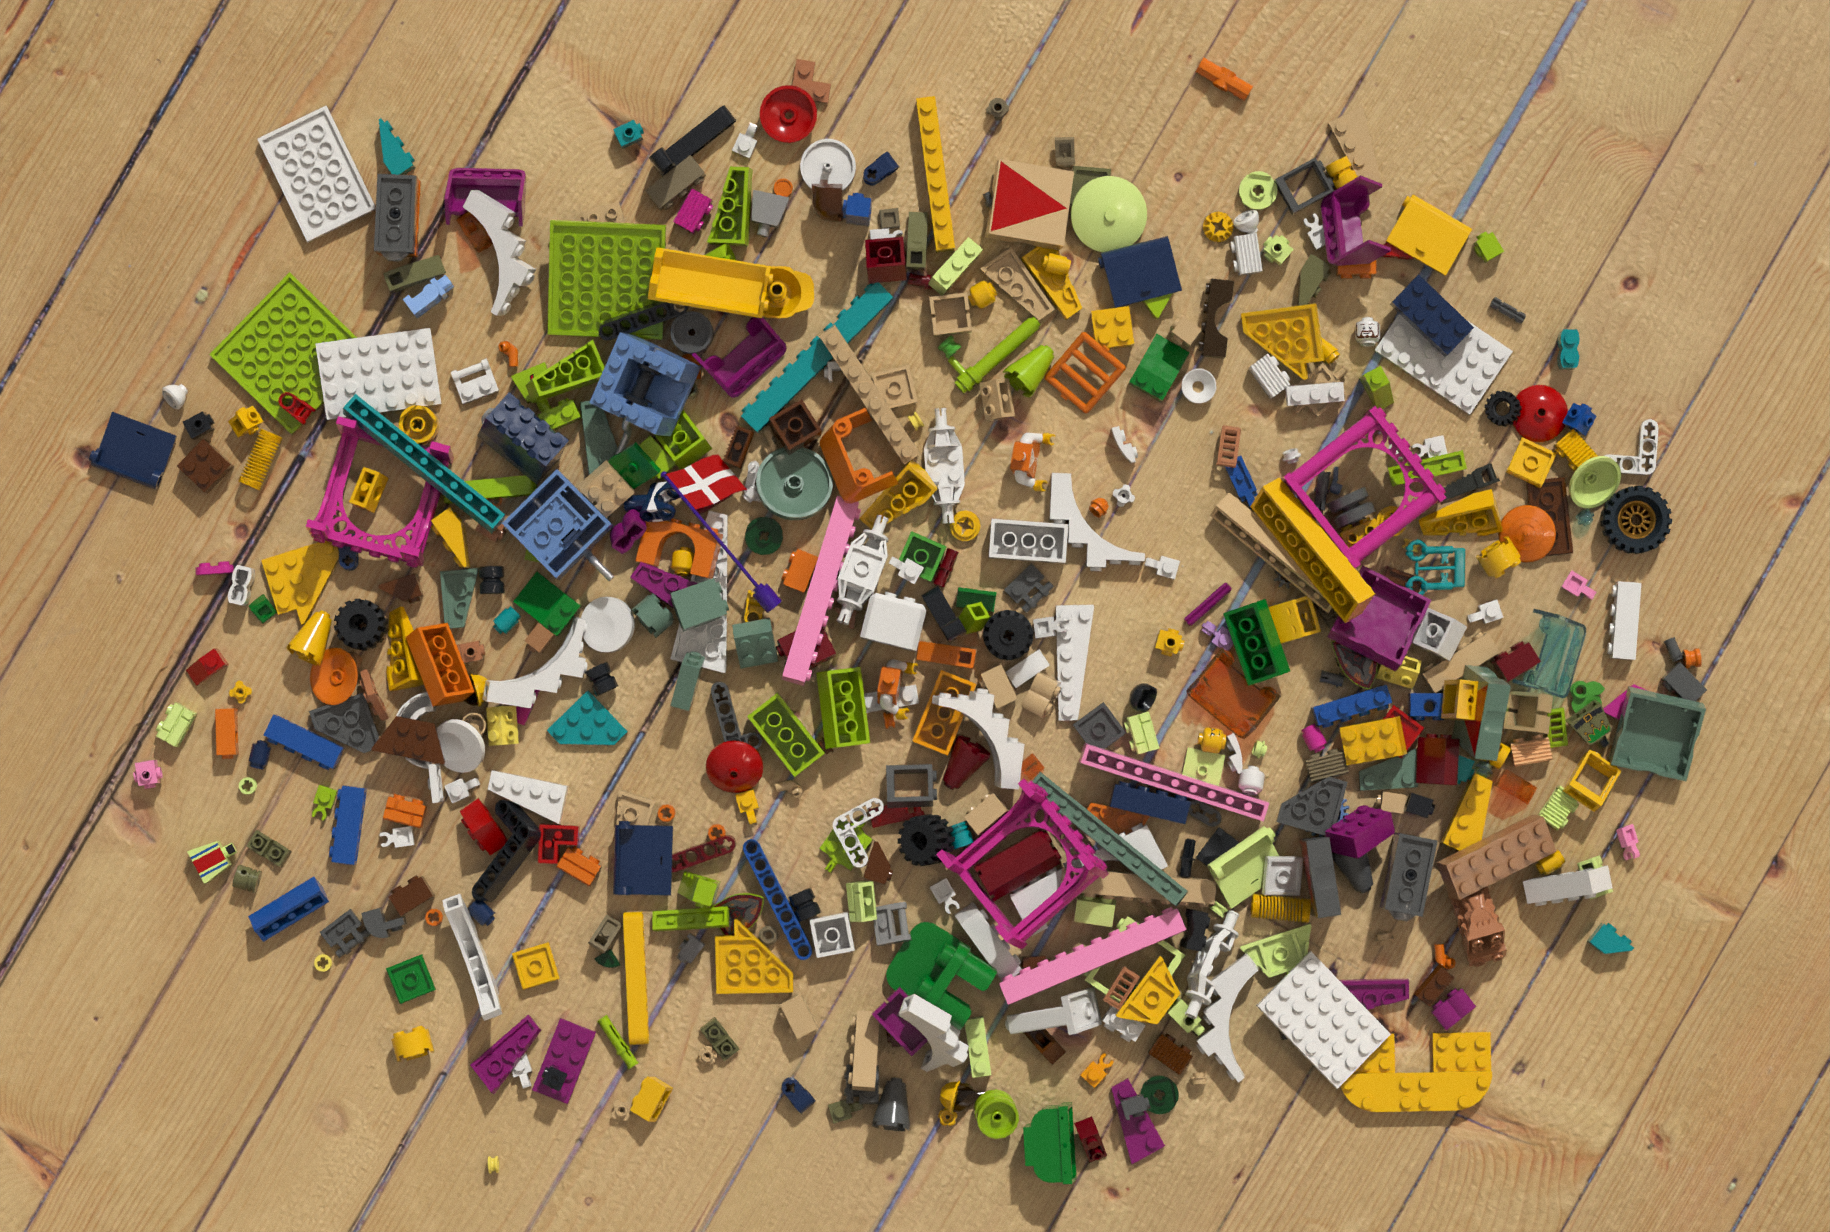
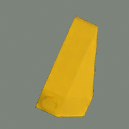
M913 459L895 476L898 484L883 490L859 518L871 530L877 515H882V519L883 517L888 518V524L897 517L924 504L938 489L926 470Z
M1492 489L1473 493L1419 519L1423 535L1459 533V536H1466V533H1477V536H1485L1503 531Z
M402 606L389 612L388 636L391 638V647L387 650V655H390V666H387L386 671L389 691L413 688L424 684L406 640V636L414 630Z

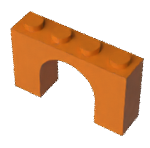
M673 518L671 521H645L647 528L640 540L636 557L637 562L658 567L663 546L667 539L675 534L684 533L692 539L695 546L690 574L709 579L713 578L721 545L708 530L700 529V525L689 522L688 526L683 525L681 520ZM710 527L722 541L723 534L718 533L719 529Z

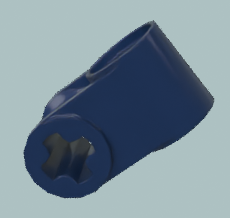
M887 151L865 168L863 180L867 185L874 186L893 174L900 166ZM869 172L871 174L876 173L875 179H873L872 177L868 178Z
M347 546L338 548L339 564L347 571L355 570L359 564V553L351 551V547ZM348 557L353 560L349 566L345 563Z
M788 1077L782 1082L783 1093L801 1114L816 1102L813 1096L795 1078ZM787 1083H789L790 1085L793 1083L795 1084L793 1091L791 1089H789L788 1091L786 1090Z

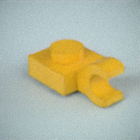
M754 789L736 794L735 797L740 813L746 812L750 825L757 823L754 809L759 808Z

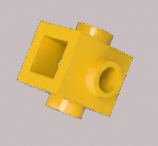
M254 406L247 409L245 407L240 408L235 412L236 415L228 421L238 438L247 433L249 435L254 434L259 430L258 426L264 422Z
M1168 628V631L1160 629L1154 648L1162 650L1161 654L1172 657L1178 651L1182 652L1185 641L1182 640V635H1178V630ZM1168 639H1171L1173 641L1172 646H1169L1167 644Z

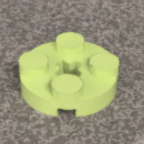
M1262 171L1250 173L1241 181L1239 186L1241 202L1252 210L1268 208L1275 201L1278 191L1277 185L1271 176ZM1257 186H1260V189L1263 190V193H1260L1259 196H1256V193L1253 192V189H1256Z

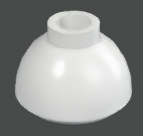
M1256 210L1245 211L1235 218L1233 224L1242 232L1254 234L1258 231L1259 215Z
M182 384L179 386L167 385L163 387L162 395L165 401L172 408L179 410L184 405L186 394H188L186 387Z

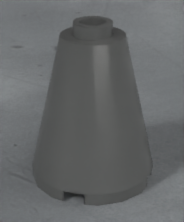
M1368 852L1358 859L1332 853L1333 861L1355 891L1365 893L1371 890L1373 878Z
M891 1078V1081H886L872 1121V1127L879 1129V1125H882L884 1130L910 1131L906 1083L902 1082L901 1078Z

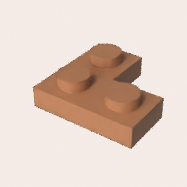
M796 59L792 86L805 90L813 98L814 102L828 104L831 84L813 81L816 62Z
M367 669L361 671L362 680H360L362 689L366 691L363 694L367 703H372L371 709L375 716L379 715L382 721L389 719L386 707L377 692L370 673Z

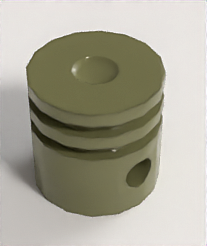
M239 865L235 872L232 886L243 890L248 889L249 892L252 890L255 893L261 880L262 871L259 870L257 872L256 869L253 870V868Z

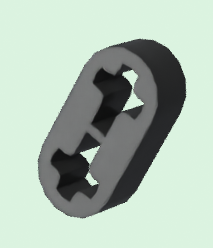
M1190 801L1188 813L1211 827L1219 825L1221 814L1217 810L1201 801ZM1199 803V808L1204 811L1203 814L1199 812L1192 813L1191 805ZM1206 812L1211 815L1216 813L1217 822L1209 823L1210 819L1205 816Z

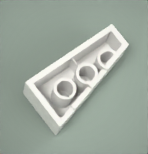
M495 770L491 771L488 790L561 824L569 786Z
M1608 865L1596 869L1590 868L1558 874V876L1550 875L1523 881L1527 904L1535 903V906L1546 905L1547 901H1551L1552 904L1563 902L1564 898H1568V901L1579 900V896H1584L1585 899L1596 897V893L1613 888Z
M972 902L955 914L963 929L988 963L997 969V975L1000 979L1010 974L1014 977L1020 973L1019 971L1022 969L1019 965L1022 962L1016 954L1011 955L1009 949H1011L1010 945L1004 939L1000 940L998 937L999 932L995 929L996 926L994 924L990 926L987 922L989 917L983 909L979 911L974 902Z

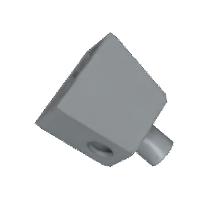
M753 190L752 223L759 224L757 235L768 237L770 227L779 228L789 204V197Z

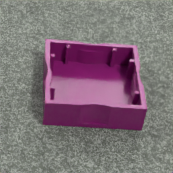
M1362 566L1358 572L1372 588L1375 595L1363 613L1347 623L1337 614L1327 637L1396 672L1412 643L1413 635L1422 622L1431 599L1409 588L1399 586L1387 577Z

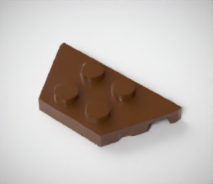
M396 716L371 749V751L445 765V758L442 753L435 723Z

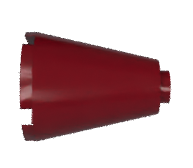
M959 735L956 738L943 776L944 785L951 790H954V788L959 789L991 756L985 747L978 742H971V738L964 735Z

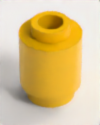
M1048 253L1047 256L1044 255L1042 260L1044 271L1061 276L1063 274L1067 275L1069 272L1071 260L1067 259V257Z
M1557 849L1553 854L1537 861L1535 866L1540 874L1544 873L1547 876L1561 868L1562 864L1566 862L1561 852Z

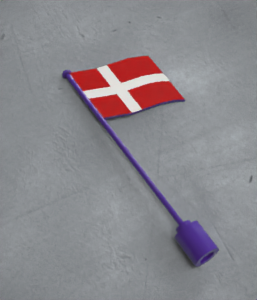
M718 454L705 457L678 471L668 474L665 471L662 472L661 478L664 477L755 586L753 589L755 593L752 596L767 613L774 609L782 600L767 583L764 585L762 583L757 584L696 511L697 509L713 505L731 494L746 491V487Z

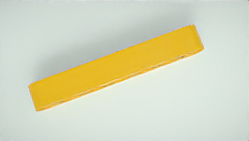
M643 911L623 912L629 1045L649 1044Z

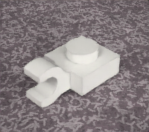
M750 123L745 135L739 133L732 151L750 159L758 142L753 139L758 128L757 125Z
M892 556L889 564L900 569L898 573L900 577L915 584L924 568L908 558L903 563Z
M1161 556L1159 561L1146 558L1145 566L1156 568V575L1175 579L1180 561Z
M1498 600L1479 605V612L1467 615L1470 623L1483 619L1484 624L1503 618Z
M463 778L444 787L451 802L455 803L470 796L468 790L480 785L478 778H474L465 783Z
M524 1053L512 1070L513 1077H520L523 1089L532 1086L527 1074L532 1071L527 1053Z

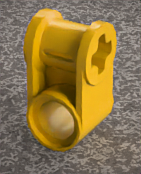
M748 590L745 622H749L748 616L752 613L758 615V620H761L763 617L764 609L756 600H753L755 598L752 595L755 592H752V590Z

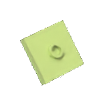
M1187 747L1182 774L1219 786L1225 755L1203 752L1202 750Z

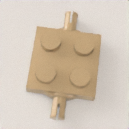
M1322 363L1308 375V379L1300 381L1297 385L1340 382L1339 379L1348 371L1345 370L1341 373L1345 369L1342 366L1336 373H1333ZM1335 402L1295 405L1293 409H1297L1295 412L1298 414L1307 407L1318 417Z

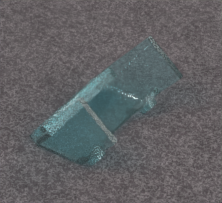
M1534 609L1533 613L1542 616L1539 627L1541 632L1546 634L1539 656L1541 662L1537 664L1535 670L1531 669L1525 673L1523 681L1513 679L1512 683L1555 697L1565 698L1570 691L1586 636V627L1564 616Z

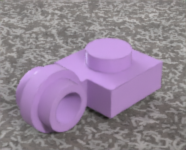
M1207 621L1202 624L1203 628L1201 631L1208 636L1215 635L1211 642L1227 653L1233 645L1229 630L1222 626L1217 632L1215 631L1217 627L1211 622Z

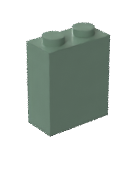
M714 578L670 593V599L683 632L727 616L726 611H729L726 600H722L720 595L722 588L719 582H715Z
M693 651L686 653L680 667L670 706L687 711L690 710L705 657L701 656L700 653Z

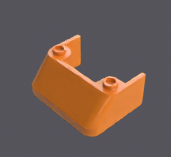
M866 408L838 419L820 439V447L842 499L849 504L898 484L892 471L874 478L869 469L861 468L854 471L841 439L849 436L852 429L872 421Z

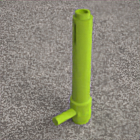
M1034 316L1032 318L1029 317L974 366H970L966 370L954 356L949 358L948 362L960 374L954 382L963 394L967 391L970 392L975 384L978 385L983 381L982 378L1032 336L1041 324Z

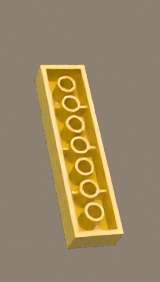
M1280 477L1264 485L1250 506L1345 623L1362 614L1375 595L1372 588L1364 581L1360 573L1355 570L1347 557L1341 553L1336 544L1327 536L1323 528L1318 525L1312 515L1304 508L1300 500L1295 497Z

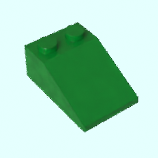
M1156 334L1128 384L1162 402L1190 352Z
M537 571L513 601L558 637L582 608L579 603Z

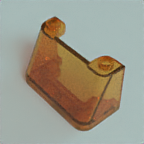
M1221 648L1186 691L1192 700L1239 738L1245 739L1259 726L1281 696L1272 687L1260 689L1255 684L1248 686L1245 676L1232 666L1234 662L1233 655Z

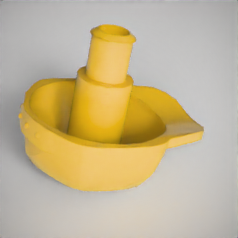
M772 266L770 274H773V281L771 285H768L766 295L769 305L767 312H763V317L788 318L795 313L811 308L814 303V283L811 276L803 272L794 271L790 267Z

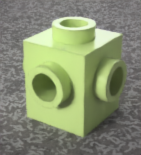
M1275 235L1274 238L1270 236L1263 244L1265 246L1263 250L1265 253L1264 257L1271 263L1276 262L1279 266L1294 249L1288 245L1290 242L1282 235L1280 237ZM1274 247H1278L1279 251H1275Z

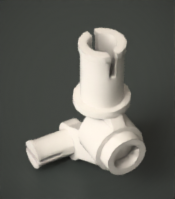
M752 461L748 465L745 484L747 490L742 495L750 503L752 501L760 502L755 485L757 472L760 467L757 461Z

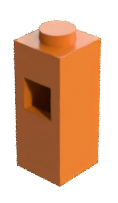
M215 709L216 755H222V759H234L233 755H239L237 709Z

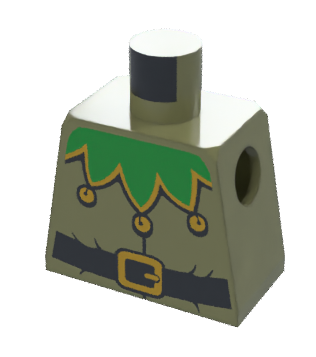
M1595 699L1565 720L1587 744L1593 745L1596 742L1600 749L1609 745L1610 742L1605 735L1611 732L1612 728L1601 703Z

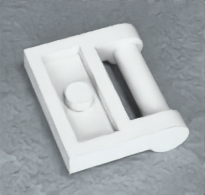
M487 358L481 360V363L460 371H451L463 404L499 391ZM485 369L486 375L461 383L460 378Z

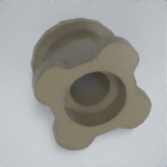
M995 98L990 101L986 112L994 116L996 121H1001L1002 116L1009 111V106L1003 99ZM999 105L1001 110L997 111L994 107Z

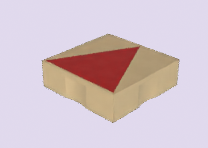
M999 159L995 165L992 205L988 214L985 238L1006 242H1023L1036 247L1061 250L1065 241L1074 171Z

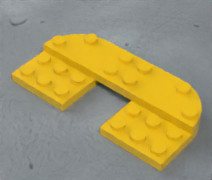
M1491 1032L1432 1033L1433 1072L1395 1073L1394 1033H1392L1340 1086V1089L1355 1106L1370 1112L1457 1111L1467 1109L1478 1103L1485 1096L1491 1084Z

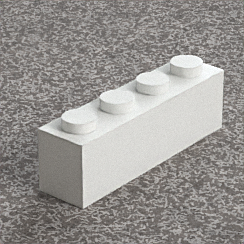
M1617 581L1612 586L1611 596L1614 597V604L1610 606V616H1613V620L1609 624L1608 633L1611 635V643L1608 642L1607 654H1610V658L1636 660L1641 583Z

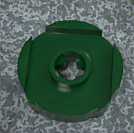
M758 517L747 526L745 541L754 553L770 555L780 548L783 541V531L779 523L774 519ZM761 531L764 533L769 532L767 541L759 539Z
M1162 1075L1152 1076L1147 1079L1140 1090V1094H1143L1144 1098L1148 1097L1151 1108L1147 1110L1154 1114L1170 1112L1179 1099L1176 1084L1170 1078ZM1158 1089H1160L1161 1092L1165 1093V1095L1162 1096V1100H1158L1157 1097H1154V1094L1157 1093Z

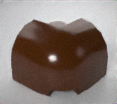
M820 180L819 184H812L813 210L821 219L830 222H843L842 184H828V180Z

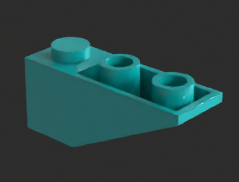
M380 118L379 128L383 162L391 174L405 175L415 168L413 164L415 159L410 152L405 153L402 148L404 143L399 136L394 137L391 133L394 129L388 120L384 122Z

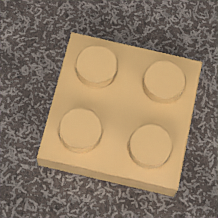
M909 365L872 373L873 382L890 409L918 402Z

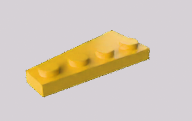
M1036 247L1021 259L1065 320H1067L1082 309L1074 286L1068 277L1069 274L1061 276L1044 271V267H1042L1044 255L1047 256L1048 253L1060 255L1058 250Z

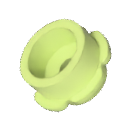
M1256 740L1252 749V755L1259 759L1260 756L1264 757L1267 746L1265 741Z

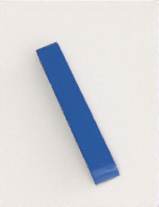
M755 839L747 840L743 845V851L795 955L800 960L808 959L812 954V946L760 843ZM753 842L757 845L755 853L747 851L748 843ZM761 859L766 863L764 870L756 869L755 862ZM766 877L774 879L773 887L769 888L764 885ZM775 894H780L783 897V902L779 905L774 904L772 901V897ZM782 912H790L792 919L789 922H784L781 919ZM796 928L800 931L801 934L798 939L790 937L791 929ZM800 946L808 947L809 954L807 956H801L798 953Z

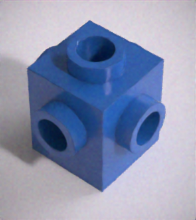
M1573 403L1562 423L1569 429H1574L1577 433L1586 436L1597 416L1591 412L1592 408L1582 403L1580 406Z

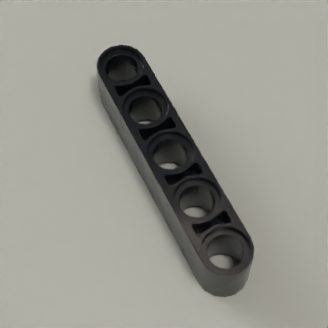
M661 301L603 321L599 328V336L606 341L618 338L620 332L629 334L686 313L688 306L678 309L673 303ZM657 308H665L667 310V314H658ZM644 313L648 315L649 320L641 321L639 315ZM628 320L631 326L625 328L621 325V321ZM603 327H611L613 333L606 334L603 331Z

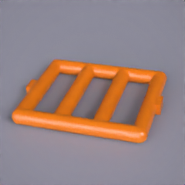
M1082 332L1047 372L1045 380L1061 393L1063 399L1070 400L1081 411L1089 413L1126 370V366L1108 352L1110 349L1107 346H1101L1086 332ZM1084 341L1116 368L1110 376L1078 350ZM1072 355L1104 381V384L1098 390L1066 364ZM1060 369L1092 395V398L1086 404L1054 378Z

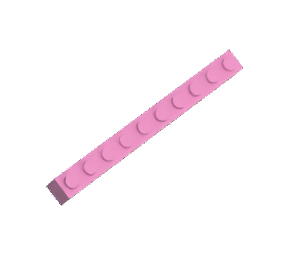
M840 496L836 498L782 680L804 686L805 681H810L812 670H809L811 663L815 664L818 652H815L816 645H821L823 634H820L821 628H826L829 616L825 615L827 609H831L834 598H831L832 592H837L838 580L836 579L844 563L842 559L844 555H847L850 544H847L849 537L853 538L855 533L854 520H858L861 509L858 508L859 502L849 504Z
M1084 743L1079 759L1080 763L1263 822L1269 806L1267 801Z
M1167 908L1162 911L1163 915L1155 917L1153 914L1144 918V923L1138 925L1137 922L1127 925V930L1120 932L1117 929L1108 933L1109 937L1102 940L1101 937L1091 940V945L1089 946L1079 945L1072 948L1074 952L1066 955V952L1060 953L1051 962H1048V959L1037 963L1038 967L1032 970L1029 966L1020 970V975L1013 977L1010 974L1001 978L1002 982L999 985L1007 1004L1015 1003L1186 931L1178 909Z

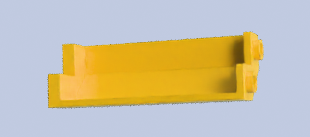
M657 247L649 284L648 299L762 318L763 312L768 310L769 300H766L768 285L772 284L773 274H770L771 266Z

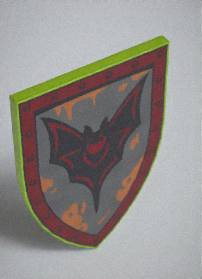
M1336 641L1331 642L1343 673L1356 685L1369 690L1376 677L1377 662Z
M740 893L731 895L713 905L712 907L728 906L729 927H721L722 933L724 935H734V919H738L747 929L752 927L762 912L764 897L756 894Z

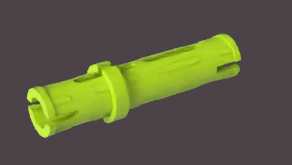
M608 1015L599 1019L597 1023L603 1029L616 1049L617 1056L620 1055L628 1070L639 1062L629 1049L631 1047L629 1044L626 1045Z

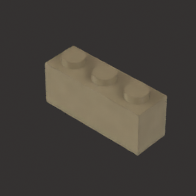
M690 155L645 191L660 210H667L674 205L673 201L677 197L683 198L690 192L688 189L691 186H698L705 180L703 178L705 172Z

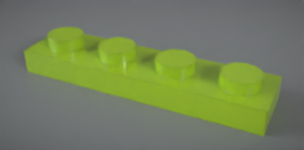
M1463 450L1423 459L1421 463L1423 468H1428L1434 477L1467 469ZM1399 465L1387 468L1391 486L1405 484ZM1413 471L1408 472V476L1411 479L1418 478L1412 475Z
M728 906L706 909L653 911L652 930L654 932L729 927Z

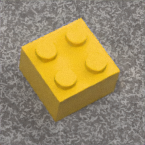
M1129 306L1091 311L1093 338L1101 346L1105 345L1109 349L1134 345Z

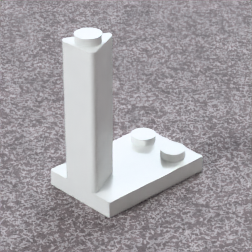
M1086 988L1062 996L1063 1006L1008 1015L1005 1021L1006 1029L1010 1031V1034H1017L1067 1025L1068 1034L1072 1035L1102 1025L1095 988Z

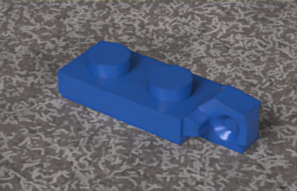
M1240 455L1237 457L1236 468L1225 467L1238 497L1242 502L1246 501L1249 508L1252 509L1250 506L1255 500L1254 497L1258 495L1257 489Z

